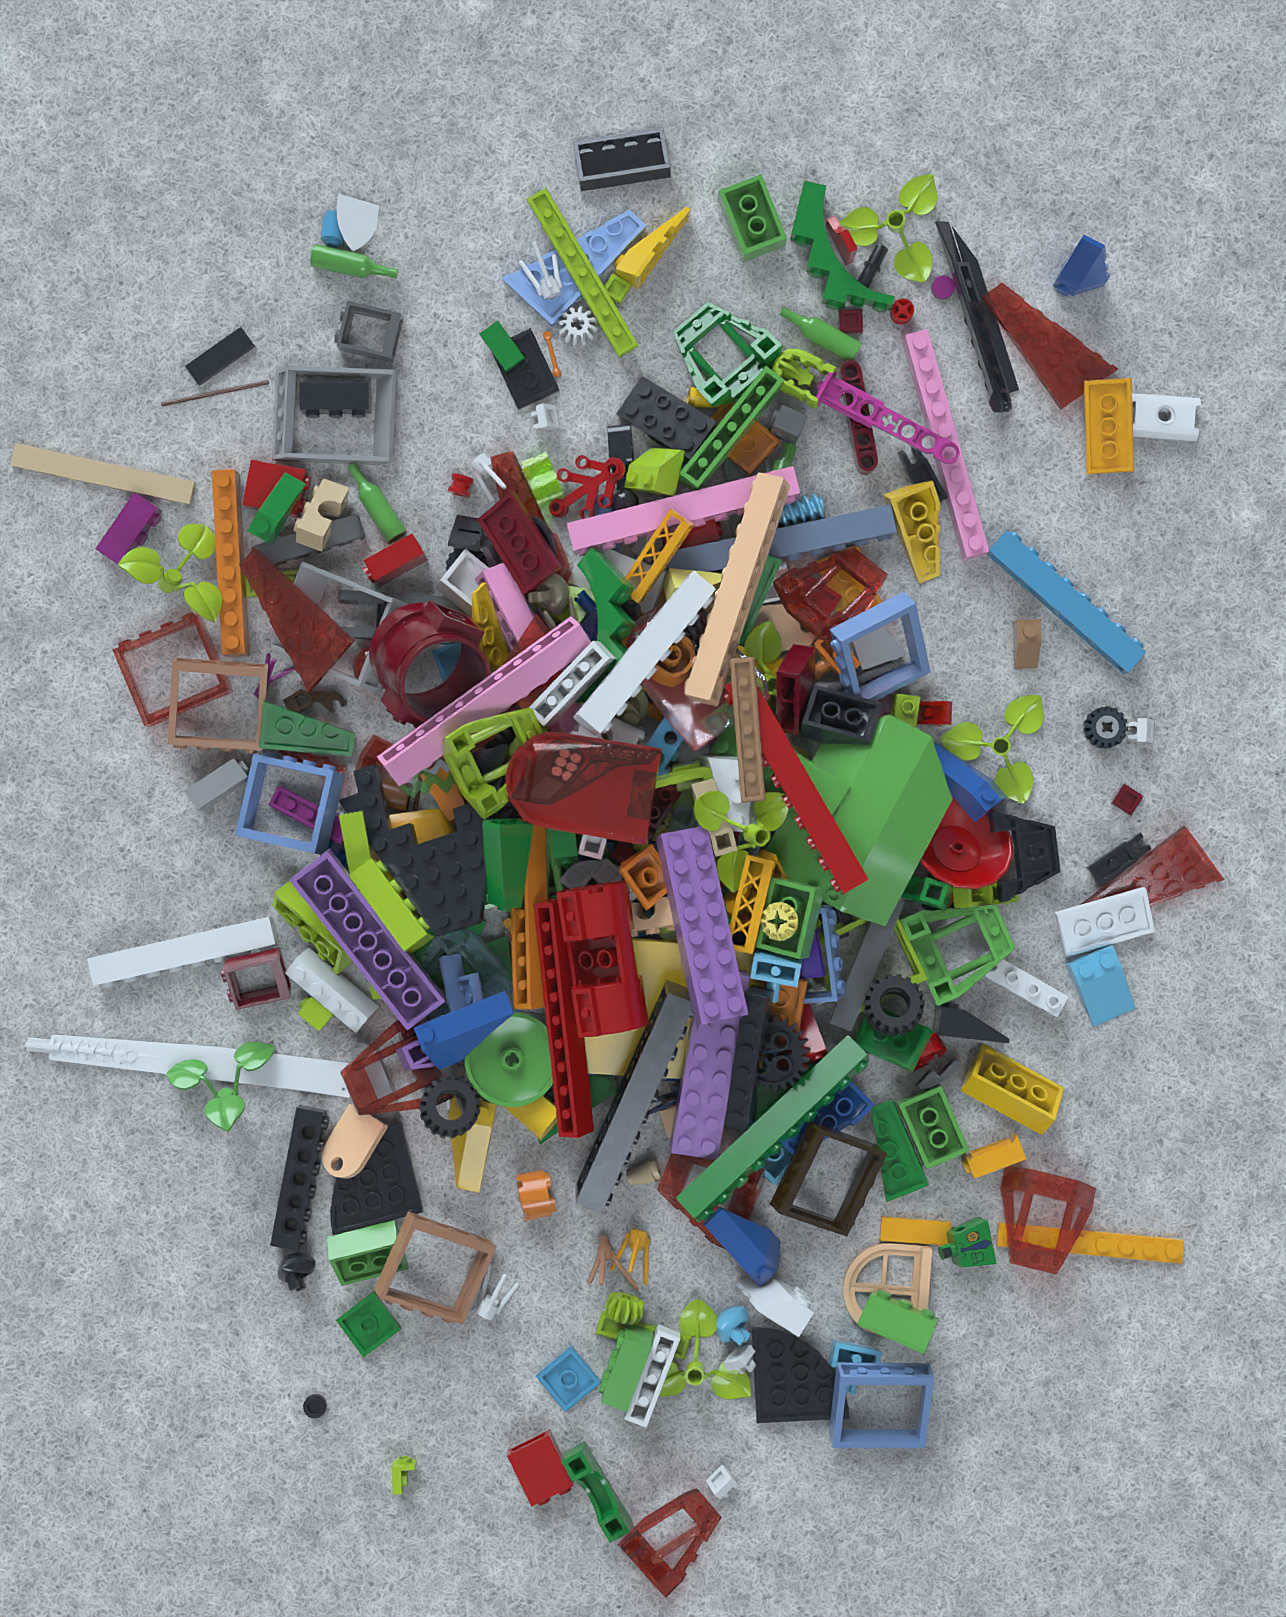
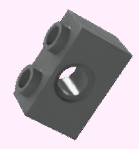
M782 405L780 411L775 409L768 427L772 429L771 433L778 439L796 445L808 416Z

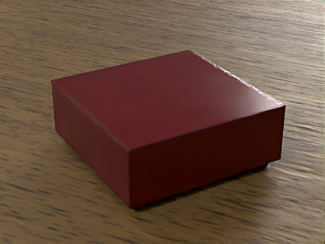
M862 309L839 310V330L845 334L863 333Z
M1123 784L1111 804L1132 816L1144 796Z

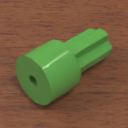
M790 442L784 444L780 458L775 460L772 471L794 466L792 462L797 450L796 445Z

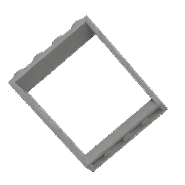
M289 365L276 369L272 460L337 464L355 463L360 465L392 463L394 455L393 438L395 433L394 416L396 410L397 371ZM296 375L376 379L373 456L292 453Z
M302 561L269 648L359 687L380 693L382 685L377 681L371 670L369 652L359 678L300 653L329 578L387 601L388 603L380 623L390 613L408 604Z

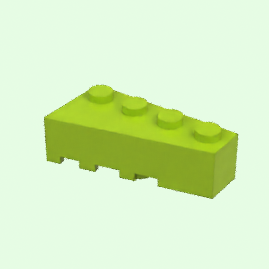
M370 858L348 876L403 951L413 954L435 936L423 917L417 914L411 900L403 896L401 893L402 888L395 879L391 880L386 874L388 869L381 860L377 862L375 859Z
M290 881L274 893L272 907L292 928L296 926L299 928L301 938L306 943H313L319 951L317 955L323 961L327 959L334 966L331 970L336 975L353 962Z

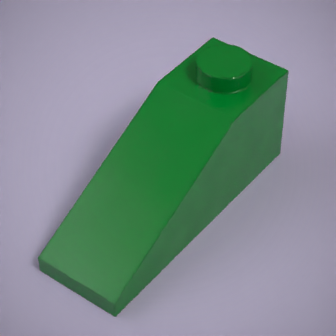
M284 473L258 510L247 531L273 545L306 484Z

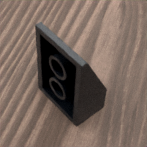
M814 684L802 722L800 737L827 744L870 745L883 703Z
M949 1001L939 1006L935 1004L933 1032L935 1034L947 1037L1009 1043L1010 1039L968 1011L960 1008L956 1002Z

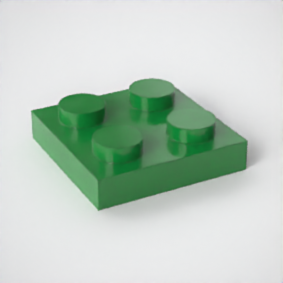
M375 1291L371 1292L336 1319L363 1358L402 1328L383 1301L379 1300L380 1297Z

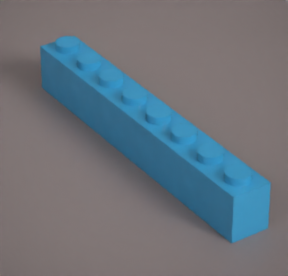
M1006 530L992 545L986 555L1123 675L1129 673L1146 653L1143 649L1144 645L1134 637L1131 639L1125 633L1126 629L1117 622L1114 624L1108 618L1109 615L1105 610L1100 607L1096 608L1091 604L1092 600L1088 595L1075 590L1072 581L1066 577L1062 578L1056 573L1057 569L1051 563L1043 562L1038 557L1039 553L1031 546L1026 547L1021 542L1022 538L1017 533Z

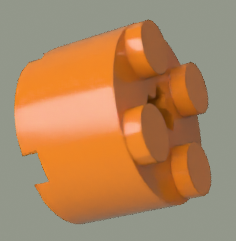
M685 635L677 644L673 642L668 648L671 650V653L663 662L659 660L654 666L657 670L651 678L657 683L668 687H675L684 682L690 675L695 651L692 642Z
M541 1169L516 1175V1180L521 1181L517 1182L521 1208L523 1209L524 1221L552 1216V1212H556L553 1195L548 1193V1189H552L548 1172H544Z

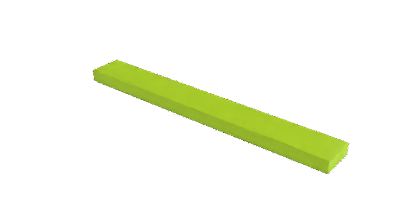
M547 188L526 199L527 203L618 358L639 348L637 341Z
M363 811L339 815L349 874L371 858ZM370 984L372 1000L381 998Z

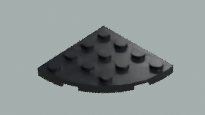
M402 1121L388 1125L387 1130L359 1174L347 1179L337 1177L330 1206L333 1235L406 1217L408 1212L414 1214L424 1212Z
M751 1327L752 1347L755 1350L753 1361L756 1365L754 1368L756 1423L830 1420L836 1373L828 1361L810 1344L794 1335L776 1329ZM845 1396L843 1419H850L849 1407Z

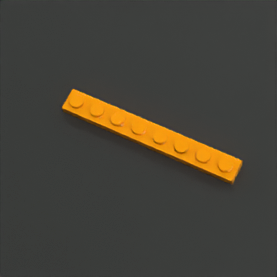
M998 1222L996 1246L1182 1264L1184 1240Z

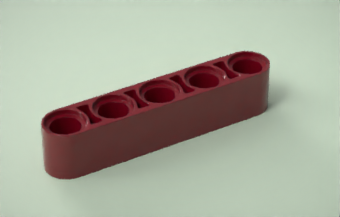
M854 360L846 361L840 369L839 379L866 393L860 365ZM852 369L855 371L856 376L849 378L845 375L844 370ZM848 393L842 396L844 405L849 406L853 400L849 398ZM868 404L863 405L861 408L863 416H870ZM846 416L855 467L860 474L869 475L878 464L872 427L869 428L861 423H857L852 418ZM857 437H866L868 444L860 445L857 442ZM864 458L870 459L872 467H863L861 460Z

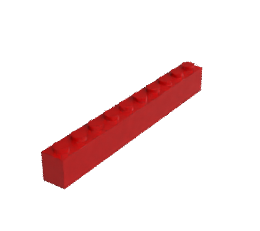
M732 682L724 685L725 692L722 694L729 706L733 704ZM757 686L764 768L767 766L770 768L773 774L770 776L771 781L776 789L781 787L785 794L782 796V800L788 809L793 808L797 815L794 817L800 830L805 829L809 837L805 839L812 851L816 849L821 858L817 860L824 872L828 870L831 874L832 879L829 881L836 893L840 891L843 895L869 879Z
M548 899L533 903L558 1134L559 1137L579 1138L594 1131L584 1037L579 1038L571 993L573 983L567 945L563 940L557 899Z

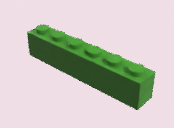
M765 366L679 473V481L692 491L702 489L779 394L784 379Z

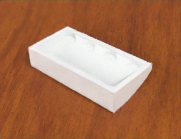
M465 549L436 584L435 588L472 618V593L478 588L475 578L489 567ZM525 598L529 609L534 613L537 608Z

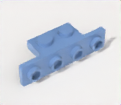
M461 954L439 957L449 1012L483 1000L478 973L464 974Z

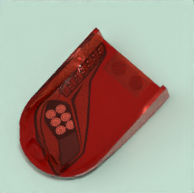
M562 732L540 733L532 736L522 746H519L512 755L506 772L507 794L519 815L533 825L617 841L646 844L662 749Z

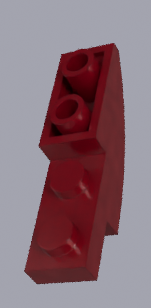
M670 785L657 788L642 808L643 819L650 820L647 835L648 844L682 794ZM621 840L609 856V859L620 866L623 861L636 854L637 851L634 850L632 842Z

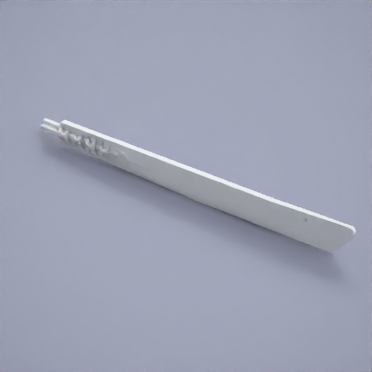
M52 1035L51 1039L28 1037L26 1042V1051L49 1053L50 1060L167 1074L179 1062L197 1059L207 1065L208 1070L204 1076L208 1079L228 1082L235 1081L236 1066L239 1064L234 1059L237 1049L216 1046ZM273 1054L269 1061L257 1070L246 1071L242 1067L239 1083L302 1090L349 1098L351 1063Z

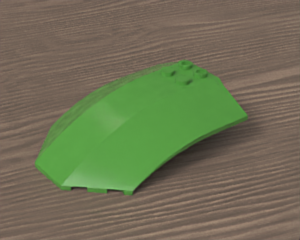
M889 714L878 718L870 745L821 743L812 762L851 787V790L833 818L869 880L843 895L840 891L836 893L829 881L832 879L831 874L828 870L823 871L817 860L821 858L816 849L811 850L805 839L809 837L805 829L800 830L794 820V817L797 815L793 808L789 809L786 819L775 831L766 851L776 854L787 878L824 888L823 902L844 913L886 926L953 799L945 779L941 761L934 746L933 737Z

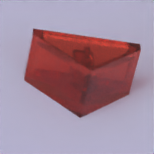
M373 734L361 751L355 770L375 764L378 766L380 773L383 764L377 756L394 744Z

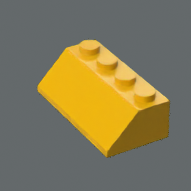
M982 1044L964 1077L960 1091L1043 1135L1056 1120L1064 1087L993 1048Z

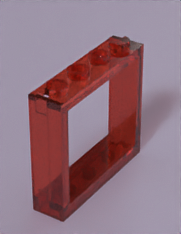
M194 612L183 615L181 617L182 620L176 623L170 621L160 626L161 629L152 632V630L145 631L139 634V638L134 641L130 639L124 640L117 644V648L112 649L145 727L150 728L168 720L170 705L149 714L124 654L195 625L209 660L221 661L203 617L194 614ZM216 674L219 685L179 701L177 716L234 692L228 676Z

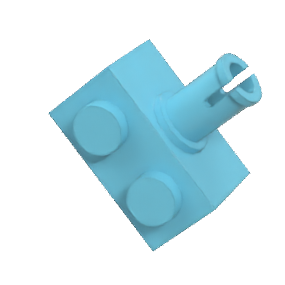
M756 947L750 978L767 981L766 988L775 990L773 1003L779 1001L781 984L798 986L802 959Z
M832 1339L828 1363L832 1367H836L837 1362L880 1363L882 1351L875 1347ZM847 1385L846 1393L856 1394L857 1385Z

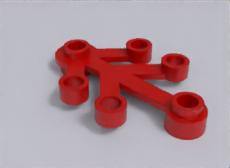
M580 455L575 460L577 468L581 470L590 468L601 471V473L591 477L572 473L566 468H561L557 471L556 476L559 481L583 485L563 499H553L549 504L550 514L558 518L565 517L568 514L569 506L587 494L585 507L579 512L580 518L586 519L584 513L587 510L590 511L588 518L595 516L594 507L599 485L605 481V491L599 497L598 504L605 509L613 506V493L616 481L624 476L625 464L618 458H609L604 463L590 460L588 457ZM582 459H585L586 464L585 466L581 467L580 461ZM615 465L616 471L611 473L610 468ZM566 471L567 478L563 480L561 475ZM608 497L609 503L604 506L603 499ZM559 503L560 509L556 512L554 506Z

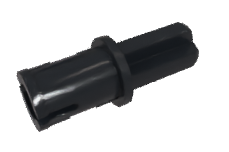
M876 244L868 261L864 262L865 267L857 281L865 287L870 288L876 273L880 272V265L888 252L887 247L882 244Z

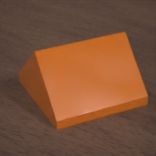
M652 844L621 863L619 872L645 910L652 907L667 893L659 854Z

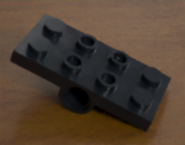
M643 376L616 413L618 417L644 432L660 446L685 451L684 458L689 461L718 425L714 419Z

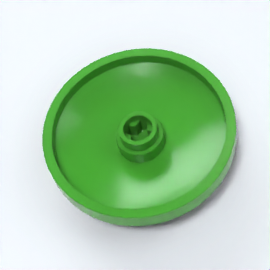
M515 1012L465 1057L466 1073L474 1089L489 1102L504 1107L524 1106L543 1096L553 1084L547 1027L533 1016Z

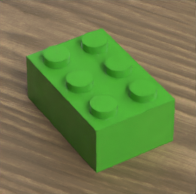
M762 174L718 191V202L742 263L785 247L787 237Z
M781 877L771 878L764 910L770 904L776 902L786 903L795 910L798 916V927L793 936L786 940L778 941L770 939L762 931L761 923L756 947L797 959L809 958L824 888ZM779 915L777 919L771 920V922L777 924L778 928L781 924L787 923L786 920L780 919Z
M940 1084L895 1101L922 1165L926 1169L969 1152V1148Z
M626 1324L625 1329L620 1328L616 1338L615 1349L611 1351L607 1370H604L600 1381L601 1385L598 1393L602 1394L601 1403L625 1412L628 1411L652 1347L653 1331L635 1324Z

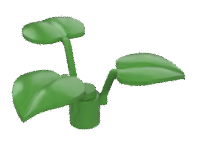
M248 1042L236 1050L234 1059L239 1064L236 1066L233 1090L223 1088L217 1093L208 1078L204 1076L208 1070L207 1065L197 1059H189L177 1063L167 1072L166 1077L173 1087L181 1090L191 1089L197 1086L200 1080H203L214 1095V1099H211L205 1105V1114L214 1125L229 1132L245 1109L244 1100L238 1096L241 1068L243 1067L246 1071H254L261 1068L272 1057L275 1047L263 1042Z

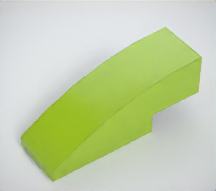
M997 883L976 890L953 887L955 908L1019 902L1018 894L1007 902H999Z

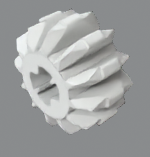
M580 306L578 312H575L574 308L571 307L570 315L563 312L562 317L564 320H560L558 325L562 327L559 330V334L561 336L566 335L564 338L566 343L573 339V346L576 347L578 340H581L582 346H585V338L590 341L594 339L591 333L597 332V327L593 326L597 321L593 317L590 318V310L583 314V307ZM578 322L581 325V330H577L574 327V323Z

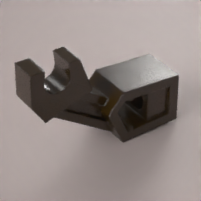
M300 689L283 700L287 709L297 713L312 708L314 702L321 703L330 713L336 712L332 706L335 701H339L342 708L347 706L343 696L335 691L318 692ZM305 695L309 699V703L301 706L297 698Z

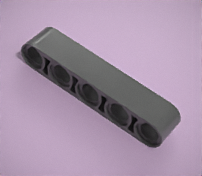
M352 515L332 521L331 536L323 551L297 543L296 533L277 538L273 545L264 542L253 546L251 549L258 571H263L265 567L283 565L288 560L295 559L296 561L309 557V554L314 552L318 554L331 550V547L336 545L341 547L351 544L353 540L359 538L363 540L366 536L359 515Z

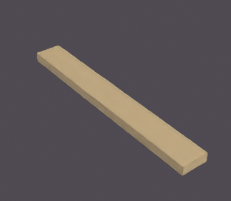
M18 443L14 445L10 463L12 467L127 492H135L191 505L196 484L189 480Z

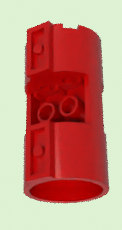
M627 882L598 883L557 891L563 940L567 945L573 983L571 993L579 1038L616 1034L647 1026L649 1020L642 976L637 974L631 931L635 928Z

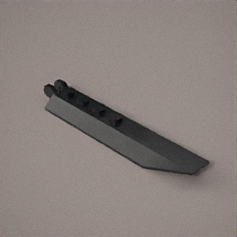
M936 221L935 224L965 315L964 321L971 334V343L977 353L978 365L983 372L986 390L991 396L989 405L994 413L1009 412L1013 406L1009 393L1018 391L1019 387L979 262L952 226L955 235L954 239L949 222Z

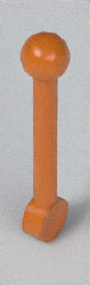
M545 331L543 338L547 341L554 368L553 376L560 377L562 372L557 366L551 343L552 334L550 331Z

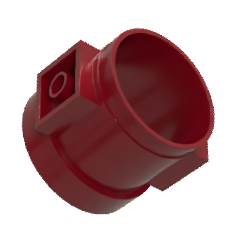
M429 600L428 603L419 602L402 606L390 613L379 624L371 639L369 661L375 678L385 689L380 701L386 707V711L393 715V720L403 725L410 723L417 728L491 675L487 658L478 648L485 631L470 616ZM440 642H461L459 661L445 681L425 692L405 693L407 671L414 659L423 650Z

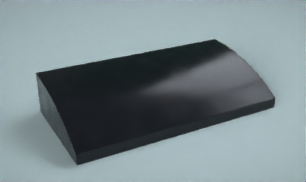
M663 128L573 142L581 192L671 178Z

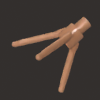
M600 1236V1246H597L598 1253L587 1283H592L600 1264L599 1285L602 1286L605 1277V1263L608 1260H612L635 1291H638L639 1287L617 1259L614 1251L611 1250L608 1236Z

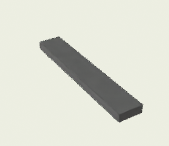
M898 901L886 926L870 921L845 981L846 992L844 997L837 1001L829 1023L847 1031H852L905 902Z

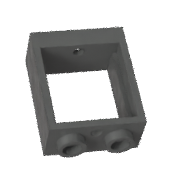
M347 301L346 308L342 307L340 313L341 329H337L335 334V343H337L338 349L343 352L393 363L403 324L402 314ZM354 314L389 321L382 352L347 344Z

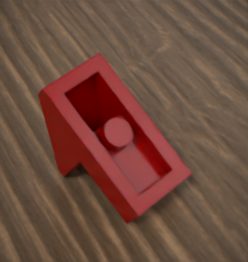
M920 701L917 725H951L953 702Z

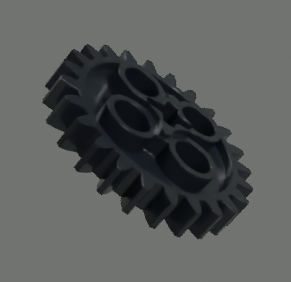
M779 1014L774 1019L770 1015L761 1053H766L770 1049L772 1052L792 1050V1053L780 1052L776 1056L773 1053L760 1055V1060L766 1063L767 1070H763L759 1066L757 1088L765 1084V1091H768L772 1085L775 1092L781 1086L786 1090L789 1087V1083L793 1086L797 1083V1079L803 1078L804 1075L801 1071H806L809 1068L804 1064L811 1060L809 1056L805 1055V1053L811 1050L809 1047H804L808 1038L801 1039L800 1036L804 1030L797 1032L795 1030L797 1023L791 1026L788 1025V1017L781 1021ZM779 1035H782L786 1038V1045H782L779 1042ZM782 1058L789 1062V1069L783 1067L781 1063Z

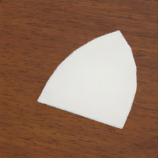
M338 194L337 221L345 242L353 252L364 246L375 233L379 205Z

